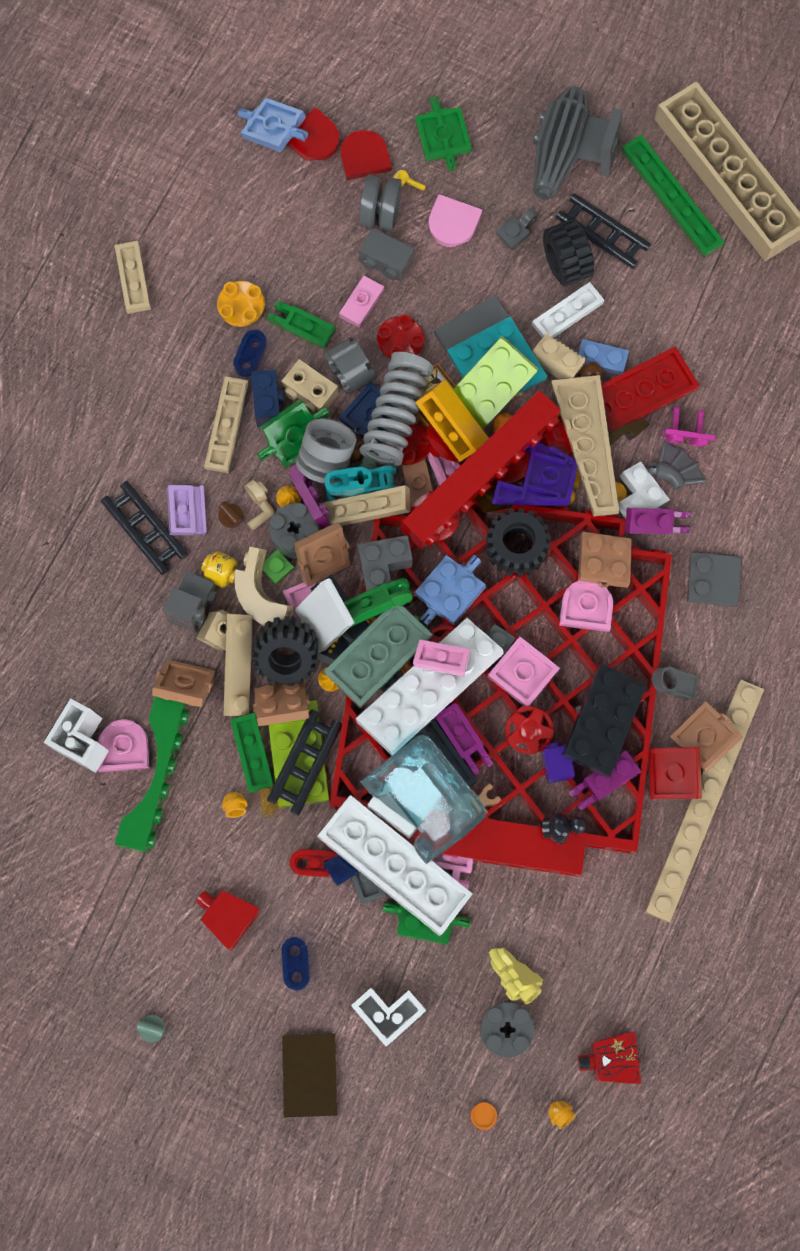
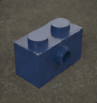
M276 369L251 372L257 428L280 413V404H284L283 389H278Z

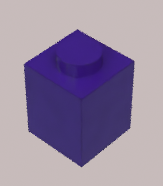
M562 743L547 745V749H544L541 753L547 784L572 780L575 776L572 760L562 756L565 746H562Z

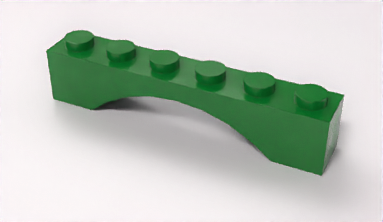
M154 697L148 720L154 731L157 744L155 775L142 801L121 819L115 845L120 848L145 854L149 853L150 848L154 849L157 834L154 833L156 823H161L164 812L161 804L163 798L167 799L170 791V784L167 783L169 774H174L177 759H174L176 749L180 750L183 742V735L180 734L182 725H187L190 710H187L185 703Z

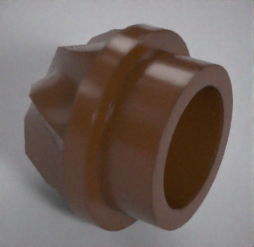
M590 361L584 364L580 370L579 377L600 375V380H602L603 369L598 363Z

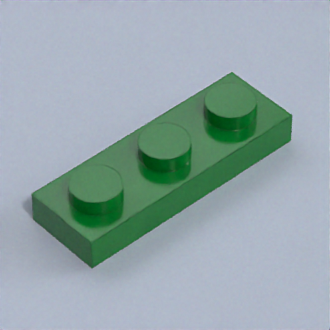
M255 713L230 719L249 794L273 788L274 784Z

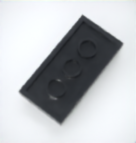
M603 663L599 664L562 756L605 778L611 777L646 685Z

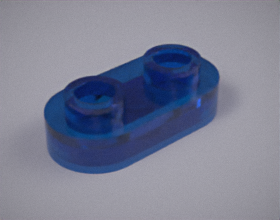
M248 331L243 336L234 357V369L242 377L252 376L251 372L257 371L266 351L267 340L261 331ZM257 342L259 346L252 347L251 344ZM249 363L250 367L245 369L242 365Z
M292 937L283 943L281 949L283 980L289 989L300 991L310 981L308 947L302 939ZM293 946H297L300 949V953L297 956H292L290 953V949ZM296 972L302 975V979L298 983L292 980V976Z

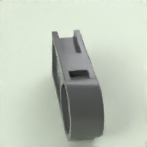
M659 667L653 672L652 683L658 692L686 701L689 698L696 700L698 676L673 667ZM664 672H665V673L667 674V676H668V685H667V687L664 685V682H663V674H664Z

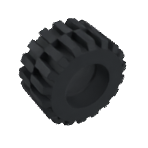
M571 219L544 230L543 246L546 258L553 275L561 285L565 287L593 276L594 258L591 246L584 230L577 221Z
M519 508L518 512L514 513V509H509L507 515L502 512L498 515V520L494 519L491 523L486 539L487 557H491L490 563L493 566L495 564L498 566L497 570L502 573L503 570H506L507 576L512 577V573H517V577H522L525 572L527 575H530L534 569L538 570L542 562L545 561L551 537L547 533L549 529L547 524L542 525L543 519L540 516L535 518V512L529 510L527 514L524 513V509ZM520 532L530 538L533 546L526 553L516 554L505 547L503 538L510 533Z
M285 616L282 620L276 617L273 622L267 621L264 627L258 630V635H256L253 661H255L254 666L256 670L259 669L261 677L267 676L268 682L276 681L277 685L282 686V683H287V686H293V682L300 684L303 682V678L308 679L311 676V672L315 671L317 663L318 637H315L314 629L309 630L310 625L308 623L302 624L300 623L301 619L298 618L290 620V616ZM289 647L298 653L288 656L281 655L275 649Z

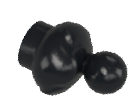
M555 813L551 818H543V838L551 839L556 844L561 845L566 842L569 830L574 834H582L587 827L586 821L580 816H575L568 820L564 813Z

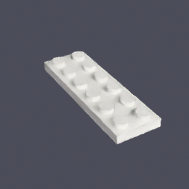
M468 618L440 642V644L470 649L471 654L464 677L413 666L356 718L357 723L392 756L504 654L503 649Z
M351 795L317 836L439 936L442 935L472 895L469 890Z

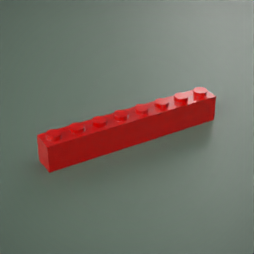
M539 390L402 521L400 530L405 535H408V538L421 550L426 545L431 547L440 538L439 533L444 528L449 530L458 520L456 516L461 511L464 513L469 511L475 504L473 500L478 495L483 497L491 489V482L496 478L498 480L502 479L509 471L507 467L512 462L517 464L525 456L526 453L524 451L529 446L533 448L543 438L541 434L546 429L550 432L559 423L557 418L561 409Z

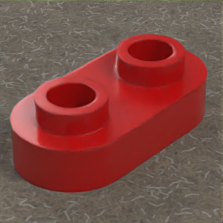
M301 849L292 854L290 868L298 876L331 878L340 872L341 860L332 851ZM306 859L308 865L305 868H300L298 866L299 860ZM331 860L334 863L333 868L325 869V861Z

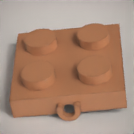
M338 523L332 524L294 543L298 559L297 563L300 567L299 570L301 571L303 582L307 586L351 565L347 551L350 549V546L344 538L342 527Z
M582 532L580 536L578 581L596 583L601 588H606L609 585L628 588L631 572V539Z
M167 659L162 670L157 671L152 696L186 703L190 706L202 707L208 692L210 693L216 671Z
M304 681L300 684L293 682V686H287V683L282 686L265 685L260 688H254L256 704L253 705L254 713L257 714L258 726L309 718L308 706H310L309 695L306 696Z
M705 701L670 738L679 747H700L701 768L707 773L743 736L729 723L730 720L723 713L719 714Z

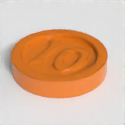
M478 1103L471 1111V1121L478 1129L488 1130L497 1121L496 1109L489 1103Z

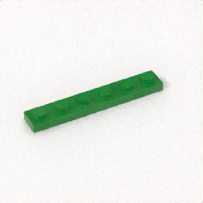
M639 135L623 145L622 153L702 257L705 258L722 247L724 244L723 239L645 138Z

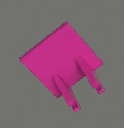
M674 407L671 429L666 428L660 433V437H666L665 442L680 444L683 440L690 441L691 446L697 447L708 446V443L715 441L716 437L715 435L702 434L703 410L697 412L695 433L678 430L680 407Z

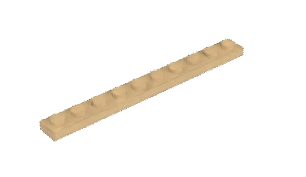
M743 680L738 682L725 716L730 720L729 723L742 734L743 738L707 773L702 770V799L690 800L645 913L670 923L764 689Z

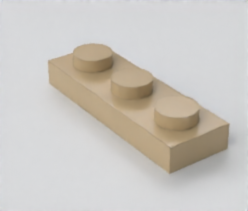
M133 241L115 245L127 314L151 310L139 242Z

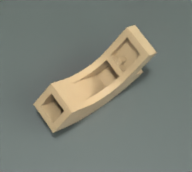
M249 547V551L246 552L244 557L245 571L235 569V590L240 604L248 615H252V618L262 625H265L267 621L273 622L276 617L282 620L285 616H290V620H292L294 606L273 601L266 595L262 587L261 578L267 550Z

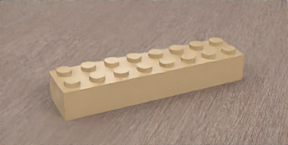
M697 81L658 105L655 121L765 262L800 240V212Z

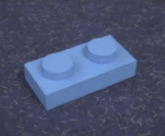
M582 339L578 355H581V358L585 357V363L590 361L596 362L602 367L604 372L620 375L624 373L629 351Z

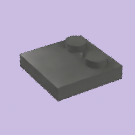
M692 552L690 554L687 602L737 607L739 602L741 557Z

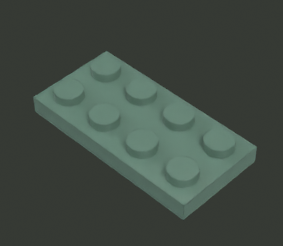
M395 606L384 611L324 671V674L361 709L416 654L419 640L429 641L433 634L403 606Z

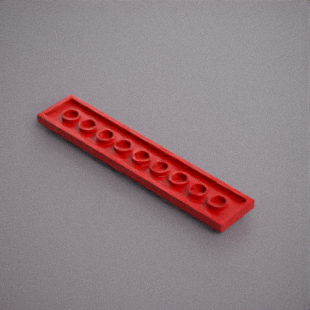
M676 346L601 384L608 434L626 424L641 420L699 389V383ZM559 414L557 418L559 423L550 432L546 429L541 434L543 438L540 443L549 448L553 446L571 456L573 452L561 415ZM525 452V456L517 464L512 462L507 467L509 471L499 481L511 483L524 480L530 453ZM496 478L490 484L496 486L498 479Z

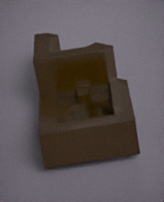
M642 419L614 430L608 434L610 446L623 435L628 440L635 438L650 424L646 419Z

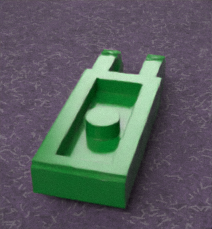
M276 301L274 308L288 316L286 319H283L273 313H269L266 319L270 323L323 350L326 349L336 331L334 325L295 306L291 307L283 302Z
M400 578L388 584L384 583L345 601L344 604L354 620L352 626L395 606H403L411 602L413 597L411 591L407 590L409 589L408 580Z

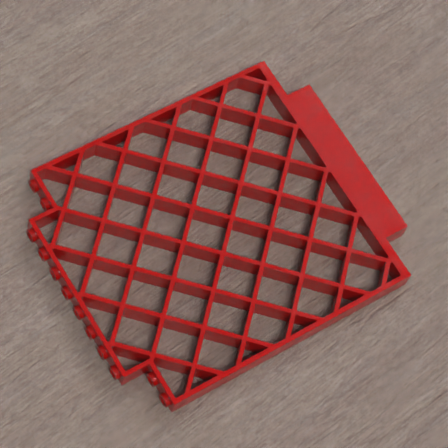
M476 498L473 500L475 504L466 513L461 511L460 517L464 514L484 540L458 559L443 540L434 543L444 557L447 555L456 563L464 566L473 555L477 557L487 550L486 539L489 529L474 511H482ZM514 505L507 509L493 511L494 513L503 512L507 514L509 509H514V513H516L519 508H522L524 513L527 514L529 510L535 512V518L540 516L543 520L578 524L555 542H552L550 539V547L546 557L547 559L551 556L571 582L568 586L545 602L526 578V572L523 573L522 577H517V573H512V577L506 576L486 592H482L457 621V623L482 606L498 627L516 638L515 643L518 639L516 633L543 614L564 641V643L545 657L553 661L570 649L591 676V678L565 697L552 680L545 687L557 702L545 712L550 717L562 709L574 724L578 714L569 702L589 688L597 669L577 642L594 630L582 629L572 636L565 626H559L560 620L551 609L562 601L566 589L578 581L579 575L559 549L582 532L600 534L595 527L617 530L616 537L624 538L626 519H622L616 514L593 516L592 511L583 510L580 513L573 512L567 507L546 508V505ZM406 514V516L393 515L375 519L371 542L387 539L380 530L381 525L401 527L402 521L409 514ZM410 540L409 544L412 552L417 546ZM631 546V561L662 565V570L643 585L630 572V585L628 587L632 593L614 605L612 610L610 632L626 652L607 666L615 669L631 658L648 679L647 692L643 694L639 703L641 705L646 701L643 726L635 716L630 726L641 740L640 753L632 758L635 763L639 762L638 768L641 770V773L637 775L636 788L630 780L622 785L634 802L633 815L612 831L591 804L584 810L604 836L586 833L574 834L569 831L566 842L561 845L556 844L551 839H544L542 827L488 819L517 796L520 797L541 826L543 818L546 817L525 791L545 776L544 768L520 785L498 756L511 746L506 740L493 749L472 721V719L498 700H501L510 713L518 709L507 695L508 693L488 678L490 671L486 669L481 676L494 691L492 696L467 714L456 699L449 703V705L457 703L484 744L483 748L514 791L488 809V814L468 827L464 826L457 814L430 810L410 839H408L382 818L380 819L420 852L448 855L454 858L473 859L474 862L574 877L582 875L585 847L635 854L638 849L656 689L652 683V675L659 668L672 554H666L664 550L660 549L644 551L638 546ZM410 568L400 569L415 588L411 592L413 597L411 602L403 605L404 608L419 599L415 596V591L422 584ZM517 581L537 608L510 627L491 603L490 599ZM660 582L658 604H656L647 591ZM638 598L655 619V629L634 645L613 619V616ZM436 615L441 622L439 626L455 627L447 619ZM440 631L438 633H435L434 635L439 637L445 631ZM653 641L651 663L649 664L639 651ZM346 696L329 804L330 809L339 810L348 799L338 797L340 780L353 798L368 809L370 801H364V799L383 786L401 764L400 762L394 766L375 739L357 723V715L352 710L353 701L348 696ZM544 716L542 717V722L546 720ZM351 719L362 736L346 747ZM542 739L539 740V746L544 742ZM368 742L389 771L358 793L342 771L343 761ZM416 751L409 756V758L415 756L418 759L422 757ZM481 759L475 763L479 769L484 766ZM573 779L563 781L570 791L577 786ZM448 785L442 796L451 791ZM466 789L461 794L465 797L470 791ZM588 791L586 794L581 792L574 796L577 800L560 813H564L567 816L578 807L581 801L593 795L592 792ZM631 824L630 840L615 838V835Z

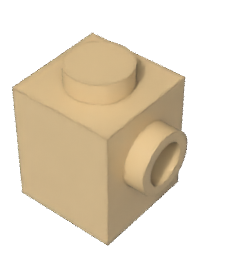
M223 610L209 612L196 639L216 650H226L227 614L230 613Z

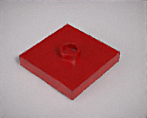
M700 747L649 748L650 799H702Z

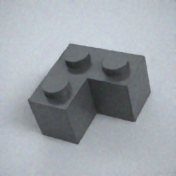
M408 535L358 544L366 592L384 583H390V571L412 567V554Z
M186 571L179 588H172L163 608L168 621L195 633L199 627L202 628L208 616L205 612L209 604L213 605L217 598L218 592L214 582Z

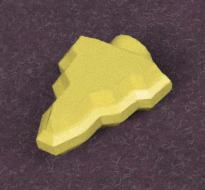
M491 949L489 952L490 963L495 972L500 976L501 984L505 988L508 998L511 1001L521 999L525 1005L536 999L542 991L540 987L542 986L543 979L537 973H533L525 964L518 962L506 949Z

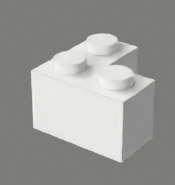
M72 699L69 700L44 741L47 746L95 773L109 752L98 742L91 739L102 718L88 707Z
M372 988L351 1005L386 1047L426 1012L425 1008L409 990L389 1008Z

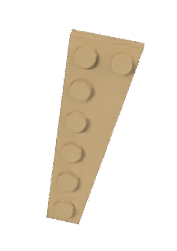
M600 375L552 380V390L558 408L561 409L560 415L593 516L618 514L619 506Z

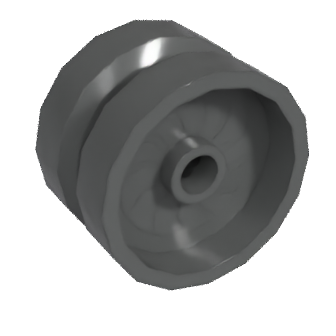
M368 174L361 196L359 226L373 228L379 214L380 229L393 232L399 210L402 180L389 177L382 192L383 180L381 176Z

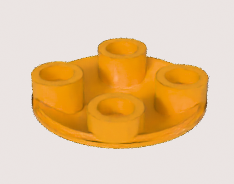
M248 281L227 282L217 300V309L221 318L228 324L236 327H244L256 322L262 315L265 307L264 296L260 288Z

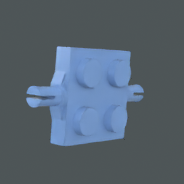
M265 97L260 106L254 111L240 108L238 111L240 118L248 120L246 126L241 131L243 139L280 153L291 138L295 137L305 141L308 137L307 131L298 128L305 119L302 110Z
M446 555L415 591V596L422 600L428 608L419 619L424 625L428 626L436 615L447 619L455 625L483 592L486 584L473 574L474 569L481 563L478 557L476 558L473 555L464 566L456 563Z

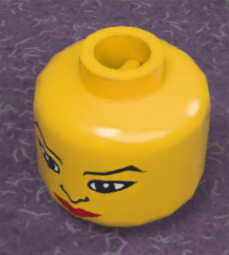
M217 551L207 555L202 564L201 571L204 572L205 579L214 582L215 585L221 588H225L230 583H235V569L238 570V562L235 558Z

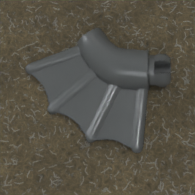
M665 441L662 444L659 462H651L648 466L649 474L668 481L674 490L681 489L684 485L705 483L707 481L698 469V462L691 460L683 448H675Z

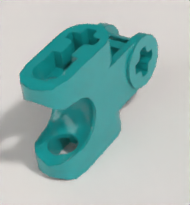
M382 466L375 469L354 467L328 472L324 482L327 501L338 500L334 499L332 495H343L341 498L343 499L398 487L395 485L393 477L397 473L394 466ZM334 478H339L342 480L337 483L330 484L331 480Z

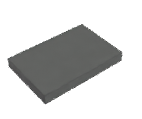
M494 295L435 329L434 334L447 352L451 347L508 318L509 315Z

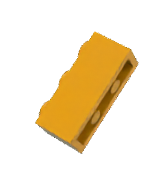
M445 379L428 390L415 402L459 462L473 454L489 439Z

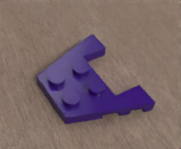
M540 442L533 448L529 446L525 450V452L530 453L523 487L498 480L492 504L568 506L577 472L576 461L553 446L549 448Z

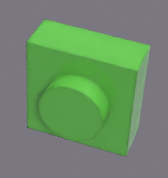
M278 550L264 561L263 572L275 585H278L294 570L291 563Z

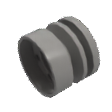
M321 418L312 420L306 427L296 459L298 470L309 479L324 483L328 472L347 469L356 443L355 434L349 427L331 419ZM334 478L331 480L330 484L337 483L341 481V479Z

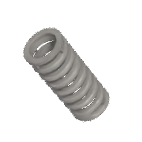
M407 352L392 353L391 361L388 365L389 372L384 376L385 384L380 388L381 396L376 400L377 408L371 414L373 420L367 426L369 432L365 433L363 438L365 444L359 449L360 453L368 459L389 466H399L403 461L404 454L402 451L403 448L408 446V441L402 436L406 437L412 434V429L408 425L416 422V417L412 413L420 410L415 402L424 395L420 389H425L428 386V381L424 377L431 376L433 371V365L429 361ZM388 391H392V392L396 393L397 395H395V394H390ZM384 403H389L394 407L386 406ZM380 415H385L390 419L382 418ZM377 427H381L386 431L378 430ZM375 439H377V440H379V441H381V442H383V443H385V444L377 443V441H376ZM370 450H372V451H374L375 453H377L378 456L375 455V454H373V453H371Z

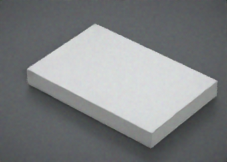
M330 578L322 581L295 609L302 624L306 622L310 625L309 630L314 629L315 637H318V653L326 650L354 624V620Z

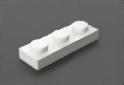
M589 282L533 320L532 326L542 338L548 333L549 336L554 338L604 303V299Z

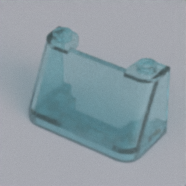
M425 735L415 737L361 781L366 790L376 798H382L389 793L421 834L416 838L414 846L417 854L425 864L462 839L486 815L482 802L434 742Z

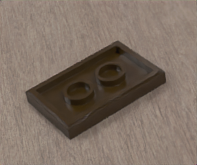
M335 1034L282 1035L284 1118L337 1116Z

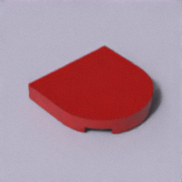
M315 107L305 116V119L298 127L308 132L307 139L302 141L293 137L286 144L307 161H324L336 153L339 145V132L336 125Z
M358 130L349 134L342 142L340 154L346 181L366 177L368 174L375 175L392 171L386 143L377 133L369 130Z

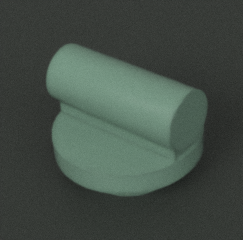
M150 1015L139 1020L136 1030L139 1031L143 1040L156 1042L163 1037L165 1024L160 1017Z

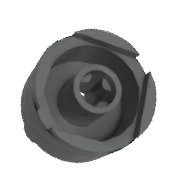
M352 336L324 354L330 370L334 375H337L339 383L346 394L357 391L377 378L374 369L370 370L368 367L369 360Z
M302 503L281 507L271 517L269 525L270 536L275 550H278L284 557L296 560L298 559L294 543L320 531L319 525L313 519L308 508ZM295 529L297 531L299 530V533L295 535V533L291 531Z
M501 1003L493 1006L484 1014L480 1022L479 1032L484 1046L491 1053L500 1057H515L522 1054L530 1046L534 1037V1024L529 1013L521 1006L514 1003ZM505 1022H508L509 1027L513 1028V1033H510L508 1038H505V1034L500 1032V1027H504Z

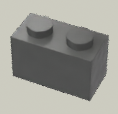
M372 228L359 250V262L370 270L376 269L382 272L388 279L402 281L414 260L415 248Z

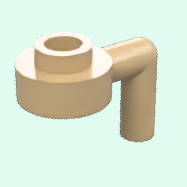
M251 480L244 485L245 490L263 511L247 523L249 528L254 531L268 521L275 512L267 501L266 494L268 491L260 481L256 483L254 480Z

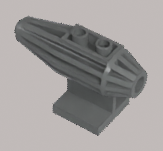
M576 86L567 87L553 102H549L547 110H543L540 117L541 129L536 130L533 144L537 146L533 192L539 199L549 200L556 196L577 158L600 163V175L609 177L621 140L623 110L613 108L610 120L590 116L587 93L582 88Z

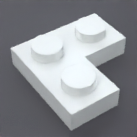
M642 462L625 470L619 476L632 492V495L618 503L619 511L625 519L627 507L661 508L670 500Z

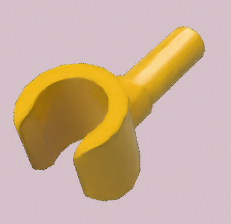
M399 170L393 176V178L402 180V186L407 183L422 191L425 190L426 185L409 178L408 173L404 170Z

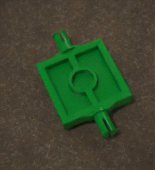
M435 96V101L434 97H431L429 101L432 111L415 116L425 162L445 159L447 170L449 172L452 169L455 171L457 166L454 157L471 153V144L461 107L452 109L441 108L439 97Z
M298 400L260 426L268 446L256 453V455L263 462L274 454L278 457L281 464L287 468L297 459L308 423L315 419H325L330 416V413L323 407L312 415L304 402Z
M384 901L382 911L398 914L399 924L396 936L447 946L450 932L454 925L469 928L471 917L456 915L442 935L439 936L400 904Z

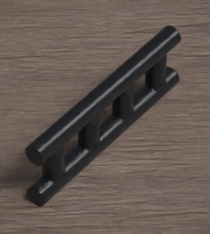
M573 193L569 198V201L574 204L567 214L560 210L555 218L562 223L571 219L575 220L581 210L593 216V219L586 227L578 222L588 240L631 269H634L638 264V261L633 258L640 248L647 252L652 244ZM601 222L613 230L606 240L594 232ZM620 235L632 242L626 252L614 246Z
M125 481L120 486L124 491L122 495L114 501L109 496H105L101 503L161 575H164L169 570L164 563L175 555L180 560H183L188 556V553L177 539L170 535L167 527L132 485ZM131 500L139 511L127 519L120 511V508ZM146 518L155 529L142 537L135 529V526ZM161 536L170 547L158 556L149 545Z
M313 709L310 710L309 718L305 720L267 798L268 802L275 805L279 798L293 804L290 812L297 816L300 815L342 727V724L338 721H333L331 727L317 721L320 713ZM312 730L326 736L320 750L306 743ZM301 752L315 759L309 772L295 766ZM290 775L304 781L298 795L284 789Z

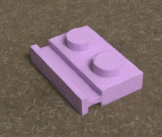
M168 485L167 502L170 535H205L207 527L204 485L199 487H193V485Z

